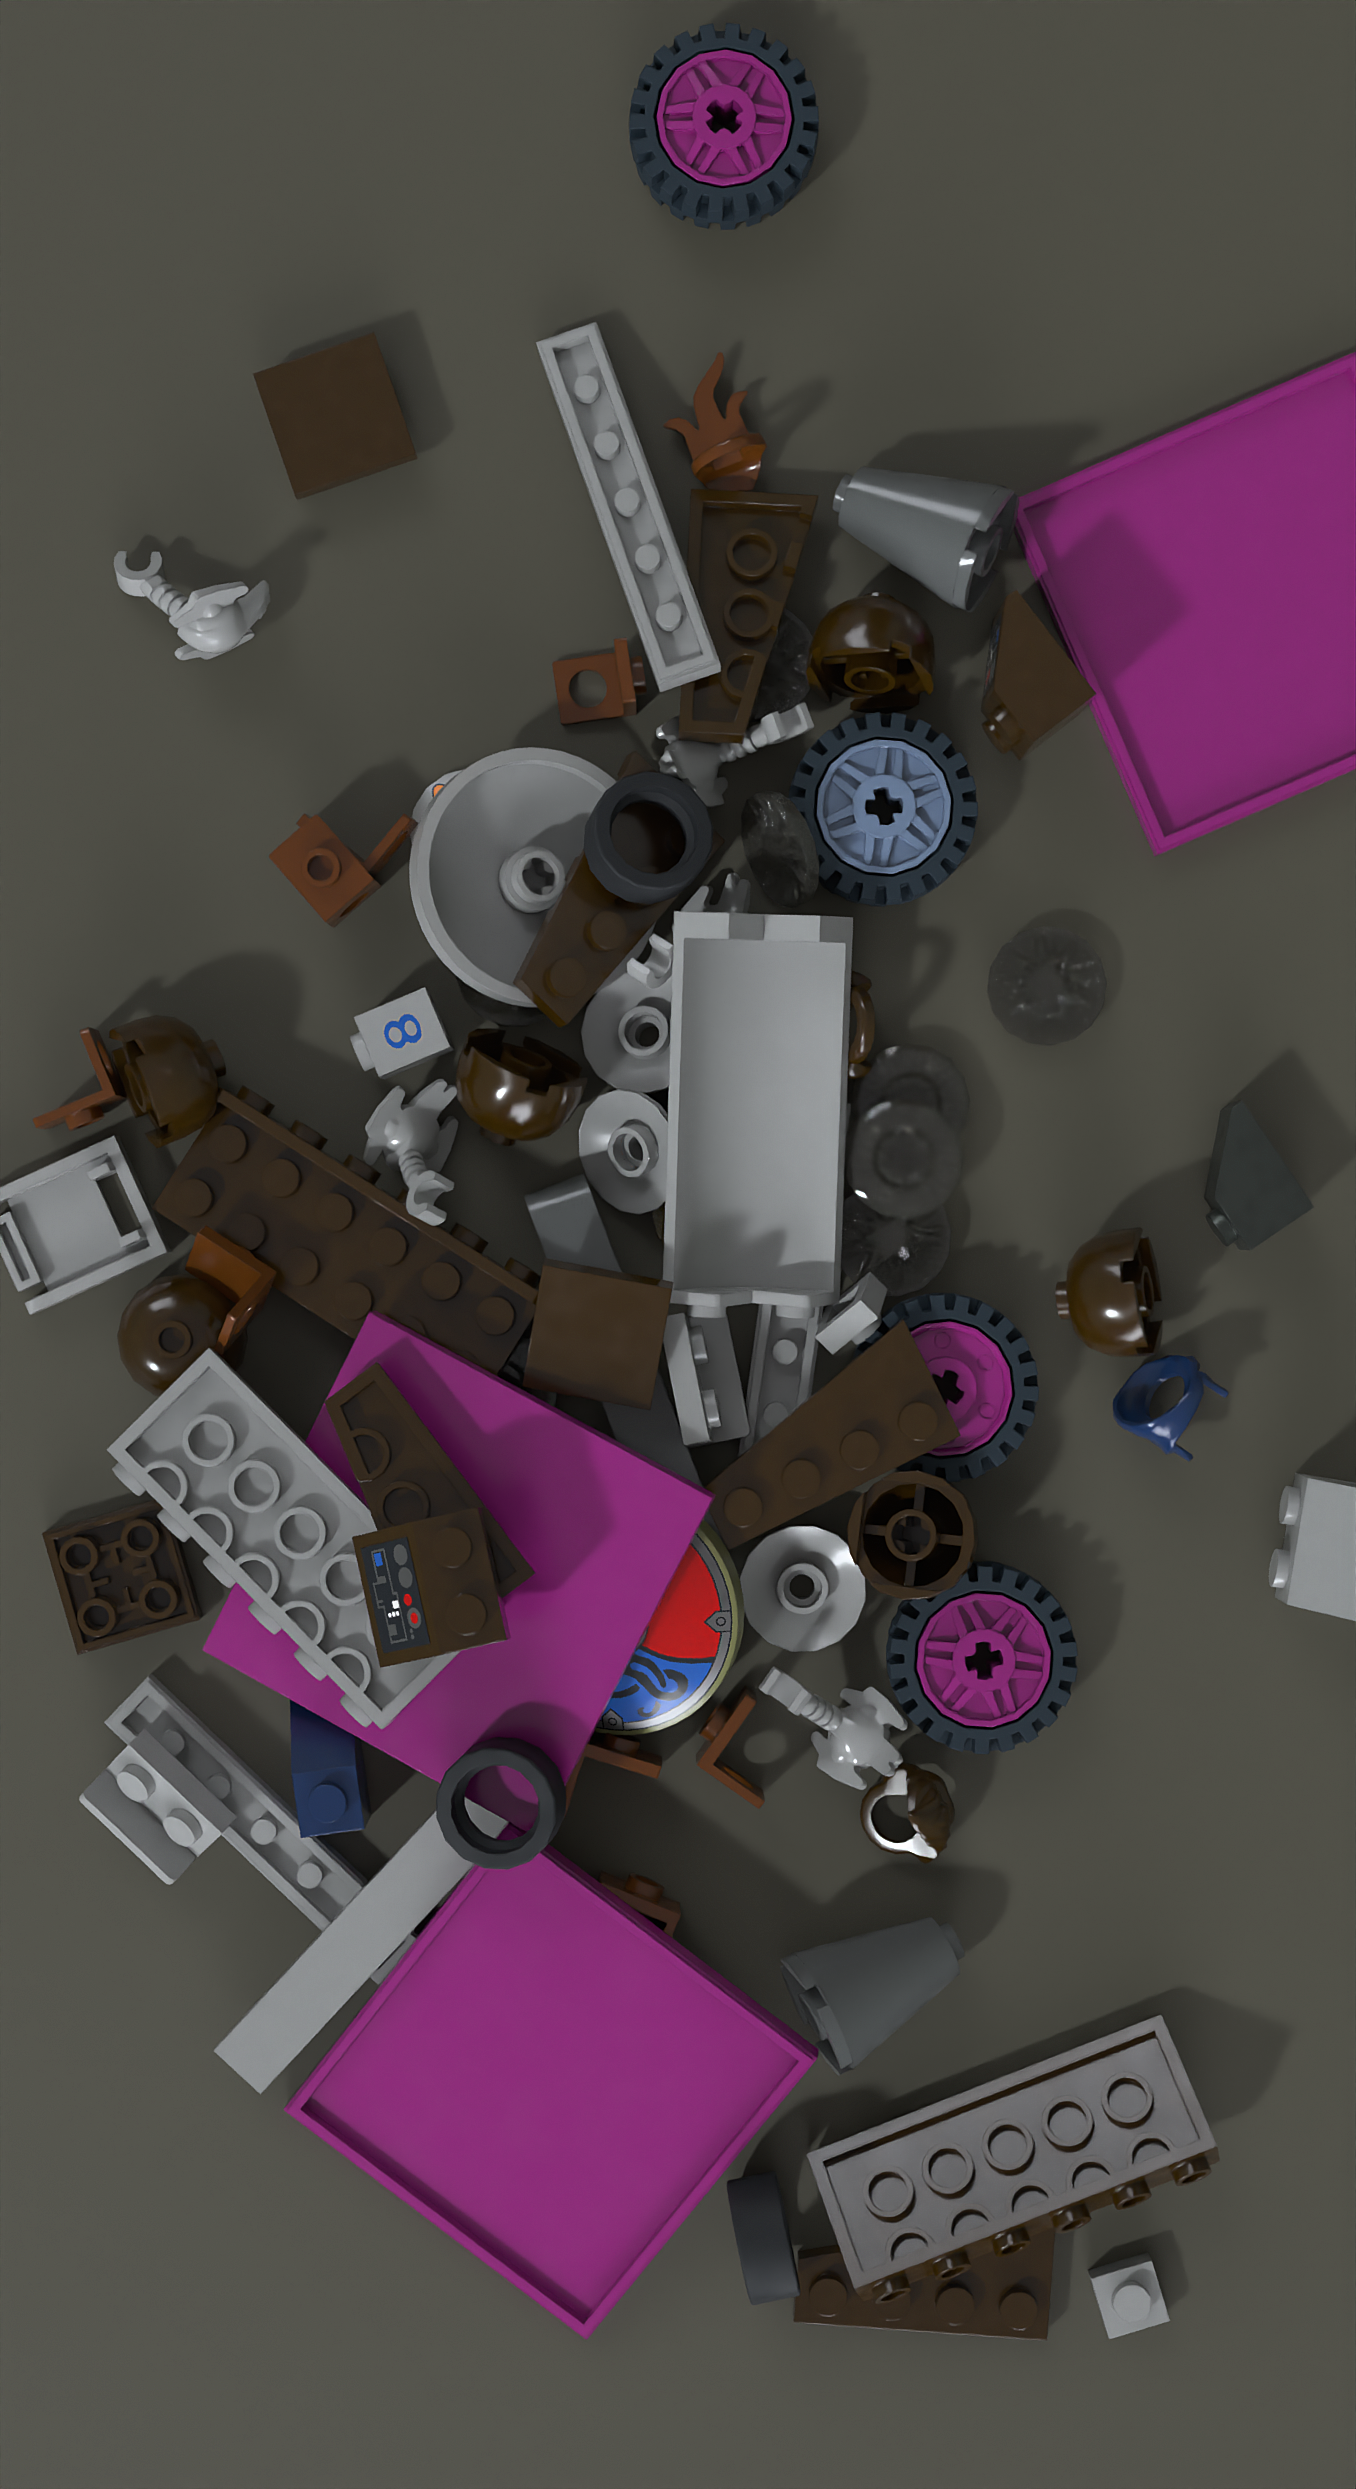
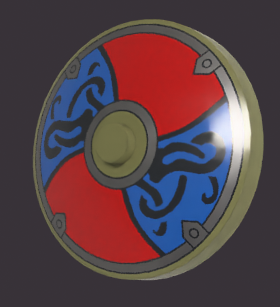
M704 1519L594 1730L595 1732L613 1735H636L662 1730L674 1725L699 1709L714 1694L728 1675L741 1644L744 1629V1599L735 1564L720 1537Z

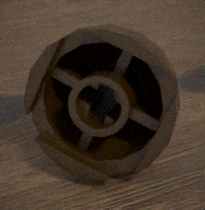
M874 592L865 594L862 597L852 598L830 609L816 628L808 651L806 667L808 685L819 697L829 702L832 701L833 692L840 696L855 698L850 702V710L863 713H893L909 710L919 705L920 693L927 691L930 696L934 690L936 672L934 638L928 624L918 612L888 594Z
M160 1015L136 1019L109 1031V1038L122 1041L123 1047L111 1051L122 1089L135 1118L148 1114L156 1129L144 1134L156 1148L190 1135L202 1128L214 1115L218 1104L216 1100L219 1090L217 1078L226 1075V1067L222 1054L213 1039L202 1042L197 1032L190 1025L175 1017Z
M477 1028L468 1033L460 1053L456 1071V1090L458 1101L467 1115L481 1126L480 1134L494 1143L513 1146L516 1140L536 1141L557 1132L570 1120L579 1105L587 1085V1077L579 1079L583 1068L560 1050L539 1040L525 1036L523 1048L502 1042L506 1030Z
M1141 1227L1099 1234L1082 1244L1068 1263L1066 1281H1060L1056 1284L1055 1297L1059 1317L1062 1320L1071 1319L1077 1337L1089 1348L1111 1357L1156 1355L1161 1346L1163 1320L1150 1322V1317L1154 1311V1302L1162 1301L1158 1268L1149 1237H1141L1143 1232Z
M191 1274L161 1277L138 1290L122 1313L117 1334L120 1358L132 1379L153 1395L160 1397L208 1348H215L225 1319L236 1303L228 1299L206 1281L200 1280ZM247 1329L241 1333L223 1355H220L235 1372L243 1363L248 1342Z
M924 1471L893 1472L874 1483L855 1502L847 1526L849 1553L855 1565H858L862 1575L879 1592L901 1600L933 1598L953 1588L971 1568L978 1547L977 1518L966 1496L947 1479Z

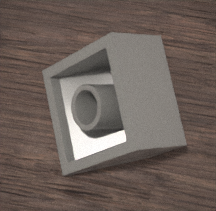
M1295 1473L1293 1487L1285 1486L1281 1496L1279 1521L1281 1524L1287 1525L1283 1550L1275 1549L1271 1557L1269 1585L1276 1587L1275 1598L1286 1605L1356 1621V1483Z

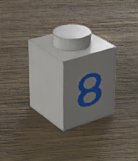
M425 987L354 1017L360 1032L351 1035L350 1040L364 1071L375 1067L378 1076L384 1080L454 1050L432 996Z

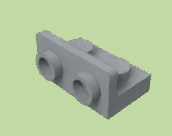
M685 1313L669 1315L667 1317L663 1343L684 1445L690 1449L749 1436L751 1429L728 1316L720 1318H688Z
M145 1728L79 1797L80 1802L168 1885L173 1884L193 1861L237 1818Z

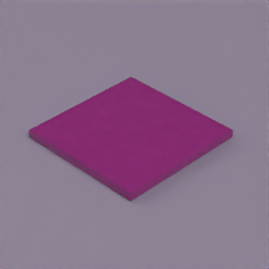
M1356 352L1019 497L1018 515L1013 531L1067 656L1096 692V695L1088 703L1154 857L1356 770Z
M376 1310L371 1311L326 1400L376 1362L382 1366L536 1572L532 1577L502 1598L511 1638L506 1641L462 1650L382 1730L374 1722L367 1728L362 1726L346 1711L339 1701L345 1692L328 1675L322 1681H319L299 1663L293 1653L300 1646L283 1629L275 1635L253 1616L248 1606L254 1600L237 1582L234 1584L202 1650L440 1784L445 1772L473 1745L494 1737L520 1738L541 1748L557 1765L566 1786L716 1494ZM324 1403L305 1442L367 1504ZM493 1765L479 1770L470 1779L465 1791V1798L526 1832L533 1827L538 1815V1797L533 1785L521 1772L508 1766Z
M507 1821L495 1836V1839L512 1840L523 1836L526 1831ZM548 1844L530 1862L508 1870L486 1869L476 1864L470 1868L288 2100L283 2110L587 2340L817 2060L819 2049Z

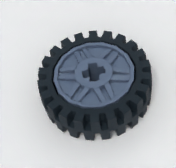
M880 712L869 713L857 719H854V717L841 722L832 730L829 729L818 738L799 763L789 790L787 802L788 828L797 856L803 862L804 868L822 884V887L856 904L863 903L882 907L894 904L899 905L915 900L934 890L957 869L970 847L975 832L978 802H976L975 781L967 769V761L961 752L958 753L954 749L952 741L945 734H938L931 729L930 724L920 719L917 721L908 719L904 714L880 715ZM876 795H883L886 805L897 806L899 813L892 814L889 819V825H880L877 815H867L865 807L872 806Z

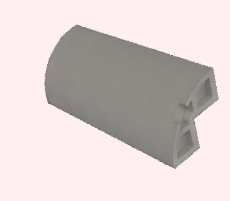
M674 911L663 1280L674 1282L670 1303L687 1305L688 1316L702 1318L726 1317L727 1306L756 1303L776 1305V1316L813 1318L815 1307L840 1304L853 917Z

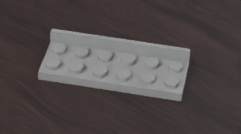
M208 1348L107 1449L118 1461L112 1468L115 1475L136 1495L140 1496L146 1490L163 1507L157 1516L177 1538L186 1542L192 1536L209 1554L203 1560L207 1569L226 1587L231 1588L237 1582L251 1596L254 1601L248 1606V1609L253 1616L275 1635L283 1629L300 1646L293 1653L295 1658L316 1679L322 1681L328 1675L345 1692L339 1701L346 1711L362 1726L367 1728L374 1722L381 1730L387 1727L461 1652L457 1651L380 1668L352 1540L354 1536L377 1531L369 1506L214 1349Z

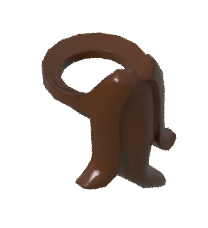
M719 352L715 361L700 381L693 397L699 430H696L689 421L680 417L668 420L663 424V427L677 431L685 438L693 459L691 469L694 476L707 489L750 492L753 491L761 467V457L767 448V444L760 433H748L741 418L740 406L746 398L748 391H738L730 396L726 405V419L722 417L713 395L724 368V355L722 352Z

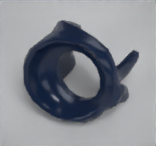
M1167 1355L1161 1359L1146 1363L1132 1373L1113 1399V1417L1123 1429L1150 1440L1166 1455L1176 1453L1189 1462L1193 1459V1455L1176 1444V1442L1188 1426L1204 1394L1203 1384L1224 1398L1228 1396L1229 1392L1215 1383L1206 1373L1199 1371L1200 1363L1195 1357ZM1182 1377L1185 1389L1181 1400L1160 1417L1152 1419L1149 1406L1157 1388L1169 1378Z

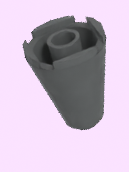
M862 466L854 476L846 474L841 480L834 496L833 511L839 513L838 522L840 528L955 609H962L970 613L982 602L998 571L991 569L998 550L1007 551L1018 515L1019 495L1004 485Z
M926 1917L793 1952L780 1960L784 1964L780 1968L787 1990L803 2024L807 2025L809 2023L813 2031L821 2040L815 2043L816 2047L830 2068L840 2076L853 2070L960 1974L958 1960L965 1957V1953L955 1931L947 1922L939 1926L933 1918Z

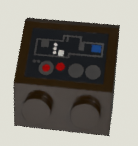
M1015 590L1005 598L992 621L981 712L987 720L981 725L987 737L1002 754H1006L1011 750L1020 761L1076 718L1093 699L1096 692L1019 592Z
M471 1508L352 1537L380 1668L493 1644L511 1638L483 1508Z

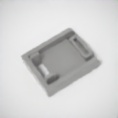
M112 1136L0 1187V1205L8 1202L12 1212L0 1216V1253L18 1292H21L43 1282L48 1289L47 1293L37 1295L25 1303L30 1315L172 1252L120 1136ZM114 1173L118 1174L142 1227L124 1236L98 1182Z

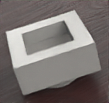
M869 1272L840 1296V1304L828 1305L825 1308L815 1338L832 1355L850 1340L856 1345L865 1341L883 1321L880 1312L888 1289Z
M1148 2252L1088 2270L1109 2339L1170 2321L1153 2262Z

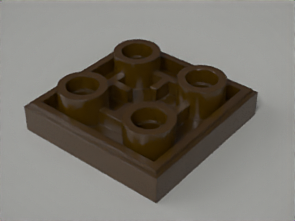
M374 332L253 373L297 500L418 459Z
M545 1258L522 1387L650 1410L674 1282Z
M155 1499L42 1533L77 1655L194 1622L203 1617L181 1540L158 1518L157 1514L163 1507Z

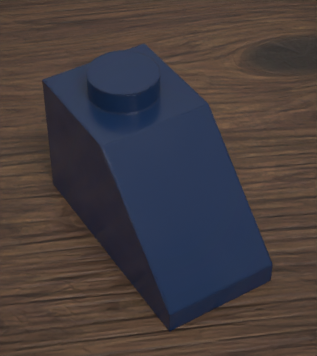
M290 1700L291 1774L300 1837L306 1838L365 1829L372 1812L361 1739Z

